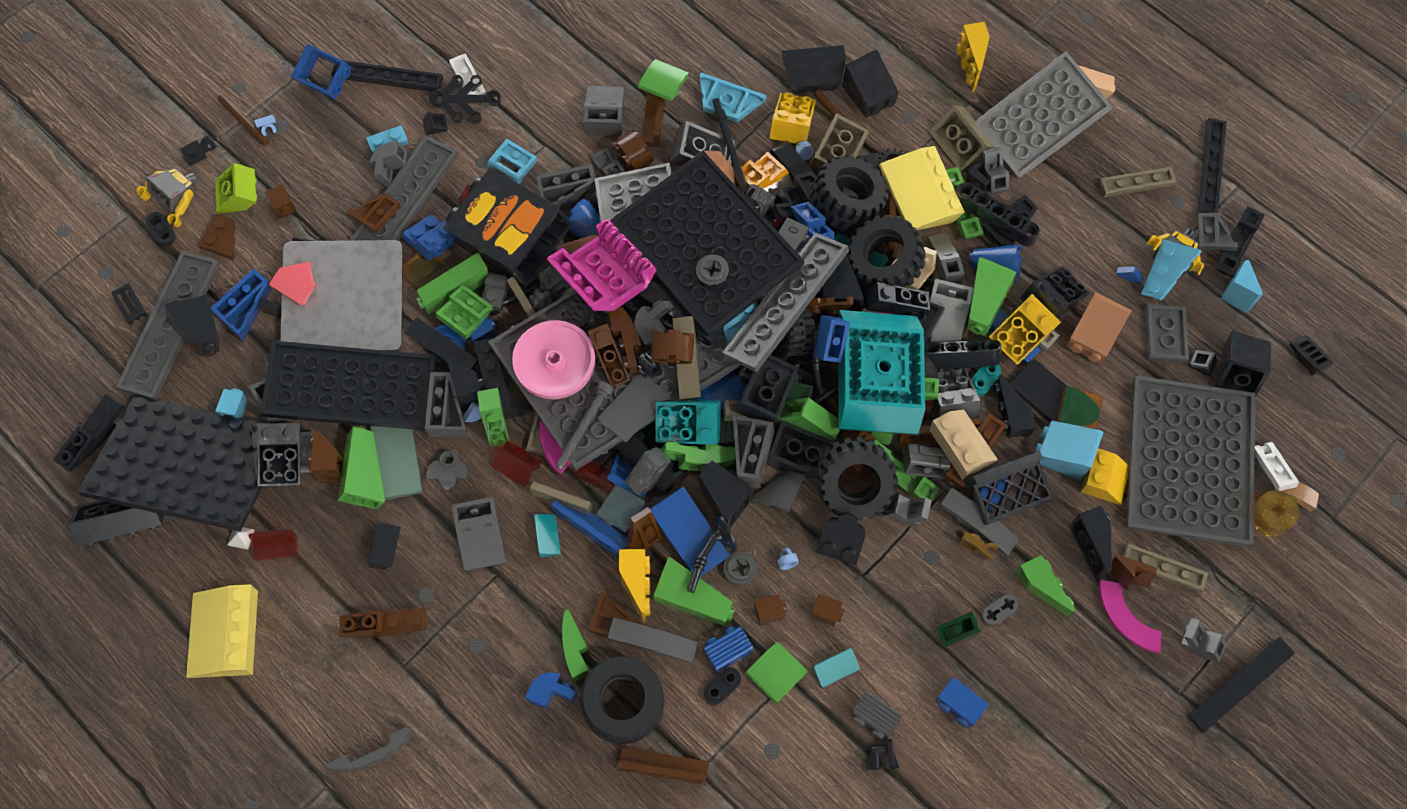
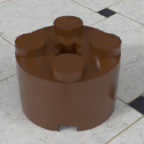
M636 130L628 132L612 143L619 161L626 163L627 171L642 169L654 161L651 151L648 152L646 148L647 144Z
M667 330V334H665L663 331H653L652 362L661 364L675 363V365L692 364L694 333L680 334L679 330Z

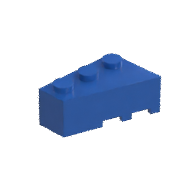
M253 269L210 308L214 317L242 342L261 310L258 305L261 297L267 299L272 290L268 280Z

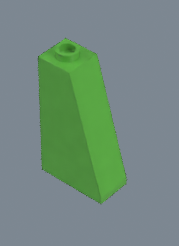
M474 254L418 289L419 298L416 300L420 308H425L427 314L441 309L450 301L449 296L462 285L474 293L484 290L488 270L480 254Z
M982 257L979 258L967 329L975 334L986 336L1014 283L1017 272Z
M353 427L346 437L337 501L378 510L385 502L374 433L363 427Z
M668 557L654 593V601L722 626H726L727 621L731 622L735 612L732 609L733 602L700 578L695 593L688 592L687 587L692 572Z

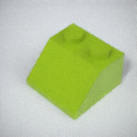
M233 163L215 179L216 213L245 211L256 203L255 185L257 179L255 177V169Z

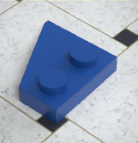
M617 452L607 479L613 484L628 490L633 495L644 497L647 493L646 491L638 495L626 484L625 480L634 469V466L631 464L628 467L621 460L623 456Z

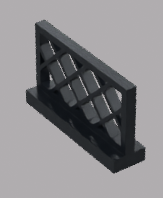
M1040 451L963 479L966 487H971L984 525L991 524L1053 499L1039 461L1043 459ZM1033 466L1037 473L1035 479L1028 476L1029 470ZM1014 474L1022 477L1019 486L1011 482ZM998 480L1006 483L1003 492L995 488ZM1026 480L1033 483L1031 492L1024 489ZM983 486L989 490L986 499L980 495L979 487ZM1010 486L1017 489L1015 498L1007 495ZM1038 486L1043 488L1046 497L1040 498L1035 495ZM993 492L1001 496L998 505L990 501ZM1021 493L1029 496L1026 505L1019 502ZM1005 499L1013 503L1010 511L1002 508ZM988 506L996 509L995 515L991 519L987 513Z

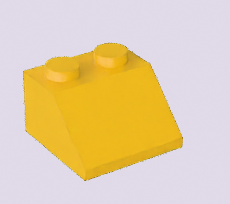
M1098 448L1093 464L1084 477L1081 493L1121 505L1129 476V466L1117 454Z

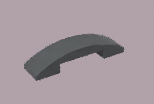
M407 726L388 735L391 744L354 761L348 755H344L325 764L326 768L333 772H355L378 765L401 750L414 735V731L410 726Z

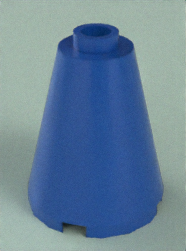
M582 199L570 211L572 213L569 218L567 217L572 225L568 232L580 239L591 235L599 236L596 225L601 223L600 215L589 200Z
M1023 245L974 249L973 253L969 254L968 264H971V268L976 270L979 258L982 257L1017 272L1015 277H1019L1022 264L1020 251H1023ZM1015 278L1014 283L1016 284L1018 283L1017 278Z

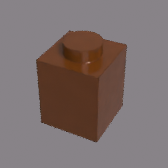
M283 184L265 192L279 219L287 217L296 211Z
M779 594L754 601V609L759 626L784 619L787 606L785 600L780 599Z
M818 594L810 618L834 627L836 621L840 622L844 610L841 609L843 602Z

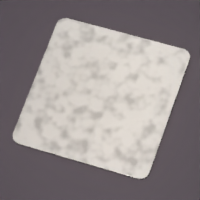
M290 241L284 245L283 267L311 262V271L316 287H314L305 305H300L282 293L281 341L395 351L401 347L402 245L399 241Z

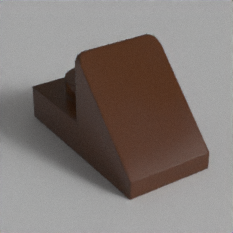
M1116 553L1112 560V570L1110 573L1125 590H1128L1132 582L1149 587L1156 575L1157 568Z

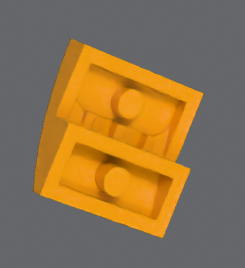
M768 152L756 163L749 160L741 167L746 182L750 186L755 184L761 188L773 185L789 173Z

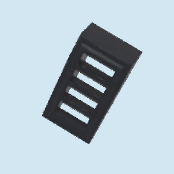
M1307 335L1289 344L1312 376L1333 364L1331 358ZM1304 342L1306 346L1301 348L1299 344Z

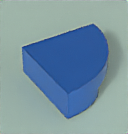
M1118 267L1116 273L1121 278L1133 283H1142L1143 276L1136 267Z

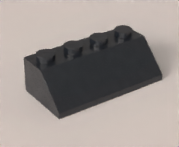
M495 337L474 342L485 389L498 388L505 420L533 413L532 406L490 347L489 341Z
M650 423L634 433L627 442L623 440L614 447L630 463L636 466L644 452L651 451L655 447L661 449L665 443H656V427ZM671 460L654 485L663 494L677 487L691 474L690 470L678 469L679 461Z
M96 501L76 506L68 527L77 547L82 545L90 546L97 541L113 540L120 535H133L140 530L156 529L162 525L164 515L105 501Z

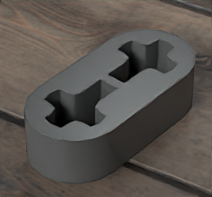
M1005 595L987 606L981 613L982 623L988 627H993L1011 616L1018 609L1017 599L1012 595ZM1005 601L1012 603L1011 610L1006 608L1002 611L1001 607H1003ZM997 611L998 614L994 617L995 621L987 619L988 612L992 614Z

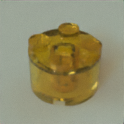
M1272 490L1263 494L1254 502V526L1260 534L1268 537H1277L1285 533L1299 519L1300 511L1296 497L1280 490Z

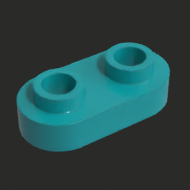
M999 365L981 367L971 379L979 397L984 396L1001 374ZM992 368L994 372H990L988 369ZM980 382L983 384V386L980 387L977 385V383Z

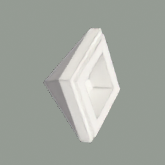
M245 527L242 528L241 532L232 530L227 545L248 550L255 530Z

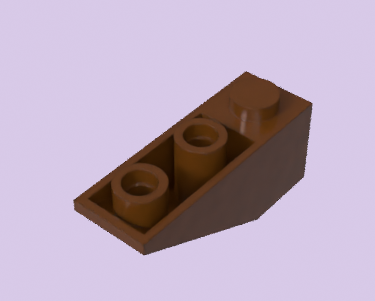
M607 323L586 330L585 332L593 344L595 355L609 384L614 388L630 381Z

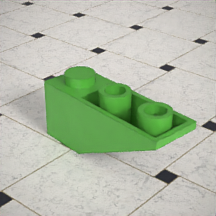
M498 388L478 391L480 413L490 447L510 443Z
M1042 555L1020 565L1016 570L1028 591L1066 616L1071 615L1075 611L1072 599L1066 596L1063 591L1062 582L1054 576L1050 562L1044 559Z

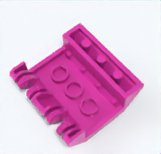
M606 219L596 225L599 236L572 254L561 248L547 258V261L587 305L596 311H614L645 290L656 272V267L645 257L640 260L642 253L622 233L617 235L619 232L618 228L610 220Z

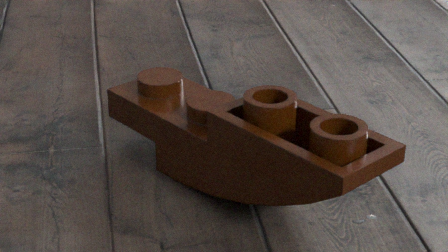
M622 306L614 311H604L605 315L610 317V321L607 322L610 332L614 334L615 340L619 339L621 350L625 349L626 356H623L625 368H629L631 374L639 373L636 369L638 365L635 354L643 353L633 322Z
M424 607L390 612L379 610L340 615L339 637L408 635L410 632L427 630V609Z

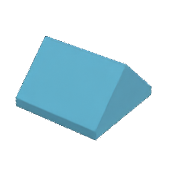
M1246 260L1234 277L1231 278L1220 298L1244 312H1249L1263 295L1249 260Z

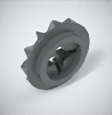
M707 255L698 262L696 274L702 283L709 286L719 285L722 281L726 280L729 274V267L726 260L721 256ZM714 264L718 272H714L711 277L710 272L707 270H711Z
M733 553L724 563V575L729 582L736 585H746L753 581L756 576V561L747 553ZM737 561L741 567H746L743 571V576L739 571H734L737 569Z

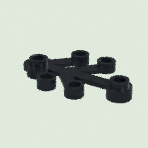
M460 75L453 76L452 81L442 90L436 89L431 92L429 96L430 103L436 108H443L451 116L453 122L457 124L463 121V115L461 112L455 111L449 103H457L470 116L471 121L478 124L482 120L480 113L474 111L467 103H488L490 106L495 107L502 101L500 93L496 90H491L486 95H467L475 87L478 88L482 85V80L478 75H473L470 81L456 95L449 94L455 87L463 86L464 80ZM461 79V82L456 84L455 80ZM479 79V83L474 84L473 80ZM437 97H442L440 102L436 101ZM493 97L498 98L496 102H492L491 99ZM460 115V119L455 120L454 116ZM474 115L479 116L477 120L472 119Z

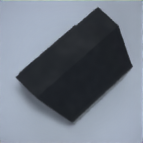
M844 45L781 51L784 67L796 94L815 92L818 89L821 91L836 90L840 85L846 62Z

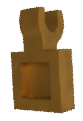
M965 532L959 543L960 546L971 552L983 555L987 560H992L994 557L988 553V549L994 551L998 549L995 543L984 544V541L978 535Z

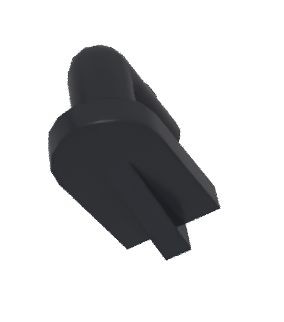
M888 739L890 769L900 768L894 752L893 739ZM885 744L871 746L866 770L881 769L880 755L887 754Z

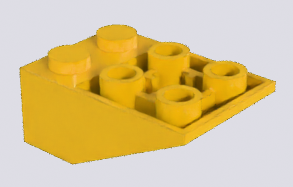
M985 22L963 25L962 32L959 34V42L956 45V53L960 55L962 70H965L967 85H970L972 92L975 91L982 70L990 37Z
M780 93L772 119L769 139L788 141L795 144L807 141L816 100L808 96L800 97L794 96L791 93Z
M1031 294L989 337L992 340L999 341L1002 344L1001 349L1016 364H1019L1061 322Z
M645 549L619 550L621 583L642 622H646V616H650V600L646 598V595H650V578L646 577V575H650V557L645 555Z

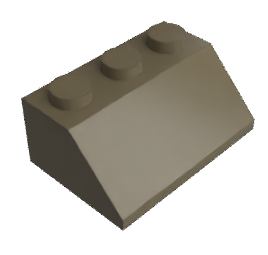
M954 105L929 131L955 166L959 167L960 172L968 170L973 164L977 165L980 161L982 162V150L996 147L966 108Z
M836 113L809 168L820 172L825 163L839 156H844V158L854 156L856 159L869 130Z

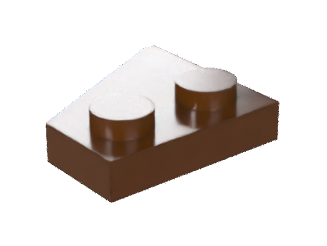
M384 193L377 196L374 200L364 202V206L355 210L352 208L348 209L347 214L377 234L400 209L401 204Z
M215 214L198 244L200 249L234 260V220Z
M834 297L813 298L806 308L809 309L812 316L827 314L830 317H838L839 310H847L853 305V297H847L843 302L835 301Z
M648 507L630 518L626 549L647 550L663 539L655 517Z
M601 592L590 632L608 637L613 618L637 623L623 608L614 603L607 594Z

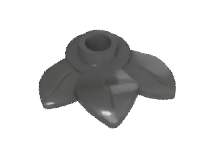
M445 451L440 455L439 460L429 465L426 477L427 480L439 479L442 488L448 491L454 487L457 478H467L468 470L466 465L459 461V457L455 452ZM448 459L453 460L451 464H446V461Z

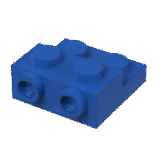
M432 214L403 232V239L428 261L440 256L443 251L456 244L443 229L446 221L441 223Z

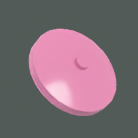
M557 320L542 322L529 328L517 341L512 357L513 369L520 384L531 394L545 399L565 398L581 390L590 380L595 368L594 347L587 334L574 324Z

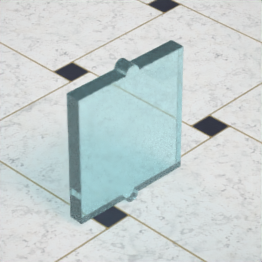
M616 484L596 515L609 522L610 526L614 525L626 532L629 528L630 518L639 513L645 501L633 495L632 491L628 492Z

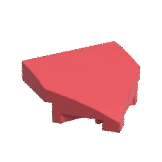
M311 262L279 268L269 285L300 305H305L314 287H316L311 271Z

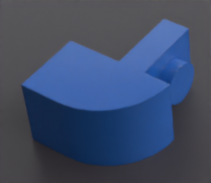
M549 672L538 676L532 682L525 698L528 702L547 710L554 694L574 703L577 693L574 691V686L563 682L562 685L560 684L562 679L560 674Z

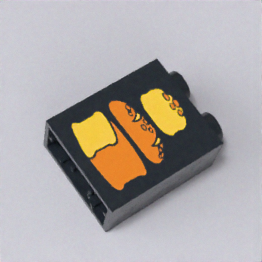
M489 168L483 177H478L473 181L469 190L470 194L463 203L449 212L443 229L459 247L472 255L479 253L484 262L510 278H515L518 283L527 287L572 225L559 206L496 170Z

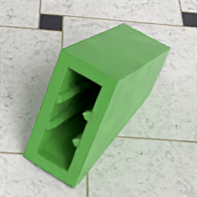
M808 397L786 400L778 419L780 422L783 420L829 440L836 439L839 433L838 418Z

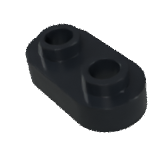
M160 212L149 214L146 218V225L156 241L161 246L172 245L176 240V234L165 216Z
M734 668L724 669L705 687V701L712 706L721 704L739 687L741 683L740 673ZM732 675L734 681L728 682L726 677ZM712 690H717L719 695L713 697L710 693Z

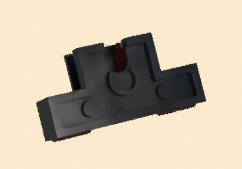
M796 187L781 188L775 195L776 198L772 207L775 216H765L778 232L787 217L798 222L791 210V206L804 202Z

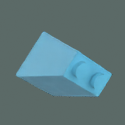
M1051 421L1048 427L1044 426L1040 435L1043 441L1041 444H1037L1034 453L1041 452L1043 459L1039 461L1042 466L1081 481L1093 464L1104 432Z

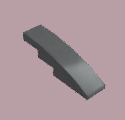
M953 488L950 489L940 507L956 516L958 522L974 531L973 533L978 535L982 541L987 544L995 543L998 546L997 550L1007 557L1019 540L999 521L984 525L977 504Z
M613 618L608 635V640L627 644L632 648L649 651L654 655L692 664L698 646L696 641L617 618Z

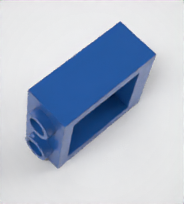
M307 44L291 77L297 82L335 100L341 93L342 85L345 79L349 77L352 67L345 61ZM319 57L339 66L328 89L307 80Z

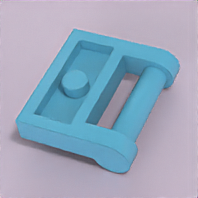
M506 139L489 159L487 166L497 169L513 179V181L521 184L524 176L538 160L535 155ZM499 160L506 161L519 169L517 173L499 163Z

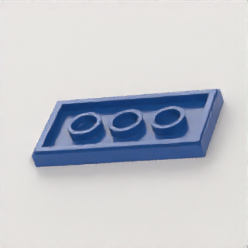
M682 487L650 510L657 524L688 570L693 572L692 566L695 557L699 555L709 537L713 534V529L688 492ZM717 541L706 559L708 561L700 577L730 556L721 542Z

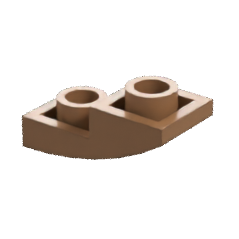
M1300 482L1297 487L1283 491H1277L1274 486L1273 492L1287 503L1296 501L1309 512L1317 508L1319 493Z

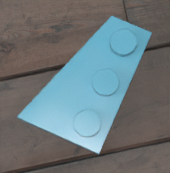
M1163 239L1141 294L1162 301L1177 283V279L1184 271L1186 272L1190 267V263L1202 251Z

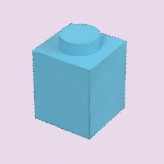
M224 389L216 412L221 416L225 414L238 419L242 418L249 400L244 395V392L239 389Z

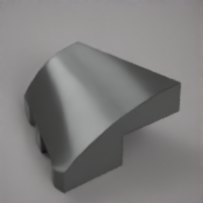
M785 471L755 494L752 501L766 507L773 506L789 513L803 484L805 475L793 471Z

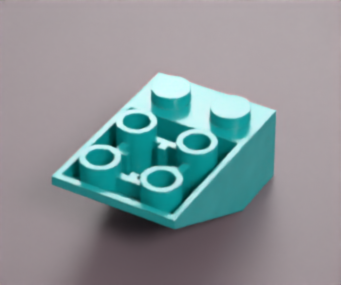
M721 400L656 401V443L674 441L684 444L717 445L720 441Z

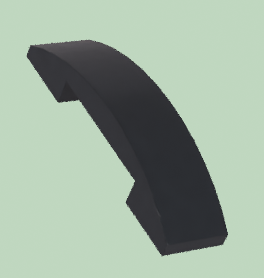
M1248 206L1246 207L1231 234L1232 240L1238 244L1237 251L1223 250L1215 267L1216 270L1232 278L1234 277L1241 259L1265 214Z

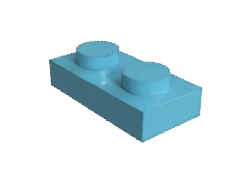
M402 125L366 137L372 154L382 145L395 140L402 146L409 144Z

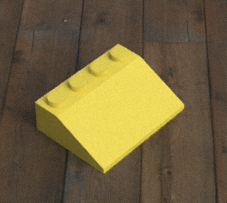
M935 146L920 148L879 164L903 221L908 220L917 230L953 223L964 213Z
M251 584L231 585L193 593L187 678L253 675L258 591Z

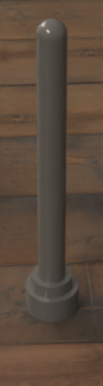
M600 381L596 387V397L556 464L557 470H562L565 467L601 403L613 393L614 388L608 383Z

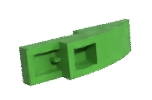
M671 441L666 442L660 449L671 460L679 461L678 469L700 471L705 464L708 465L712 460L721 467H727L736 463L735 447L705 444L699 449L697 446H683L678 442Z

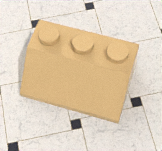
M965 410L950 411L933 420L929 430L962 480L998 460Z

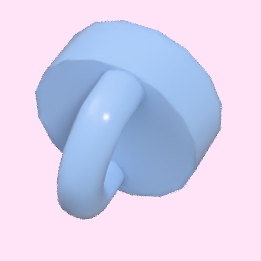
M801 141L795 146V150L803 160H808L813 156V147L808 141Z
M785 547L782 549L777 563L781 570H788L798 565L799 560L795 553H792L789 548Z

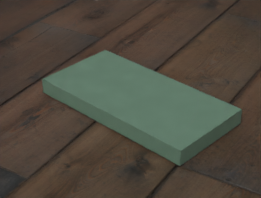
M370 426L371 431L374 433L385 500L423 493L413 430Z

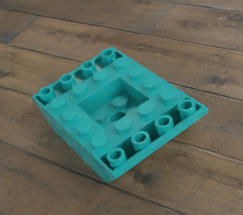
M839 310L838 318L850 322L842 363L838 362V429L919 434L925 411L924 329L917 316ZM881 362L887 364L888 372L880 370L879 364Z

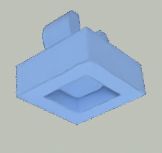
M274 115L254 120L257 128H262L261 132L264 136H267V127H271L273 133L277 132L276 127L273 125L277 123Z

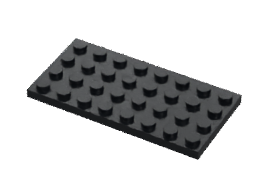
M272 340L260 415L261 417L426 431L425 421L430 372H434L436 355Z

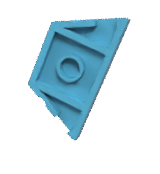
M704 73L700 74L702 105L705 112L714 114L715 109L712 100L719 98L727 119L738 123L766 101L767 95Z

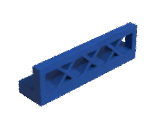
M556 500L551 504L553 513L619 559V550L627 548L628 538L593 513L586 515L564 507Z

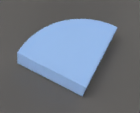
M472 402L463 416L465 422H474L482 418L479 403Z

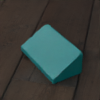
M534 515L540 558L561 555L556 515Z
M849 648L814 665L812 670L821 688H824L859 671L860 667L852 648Z

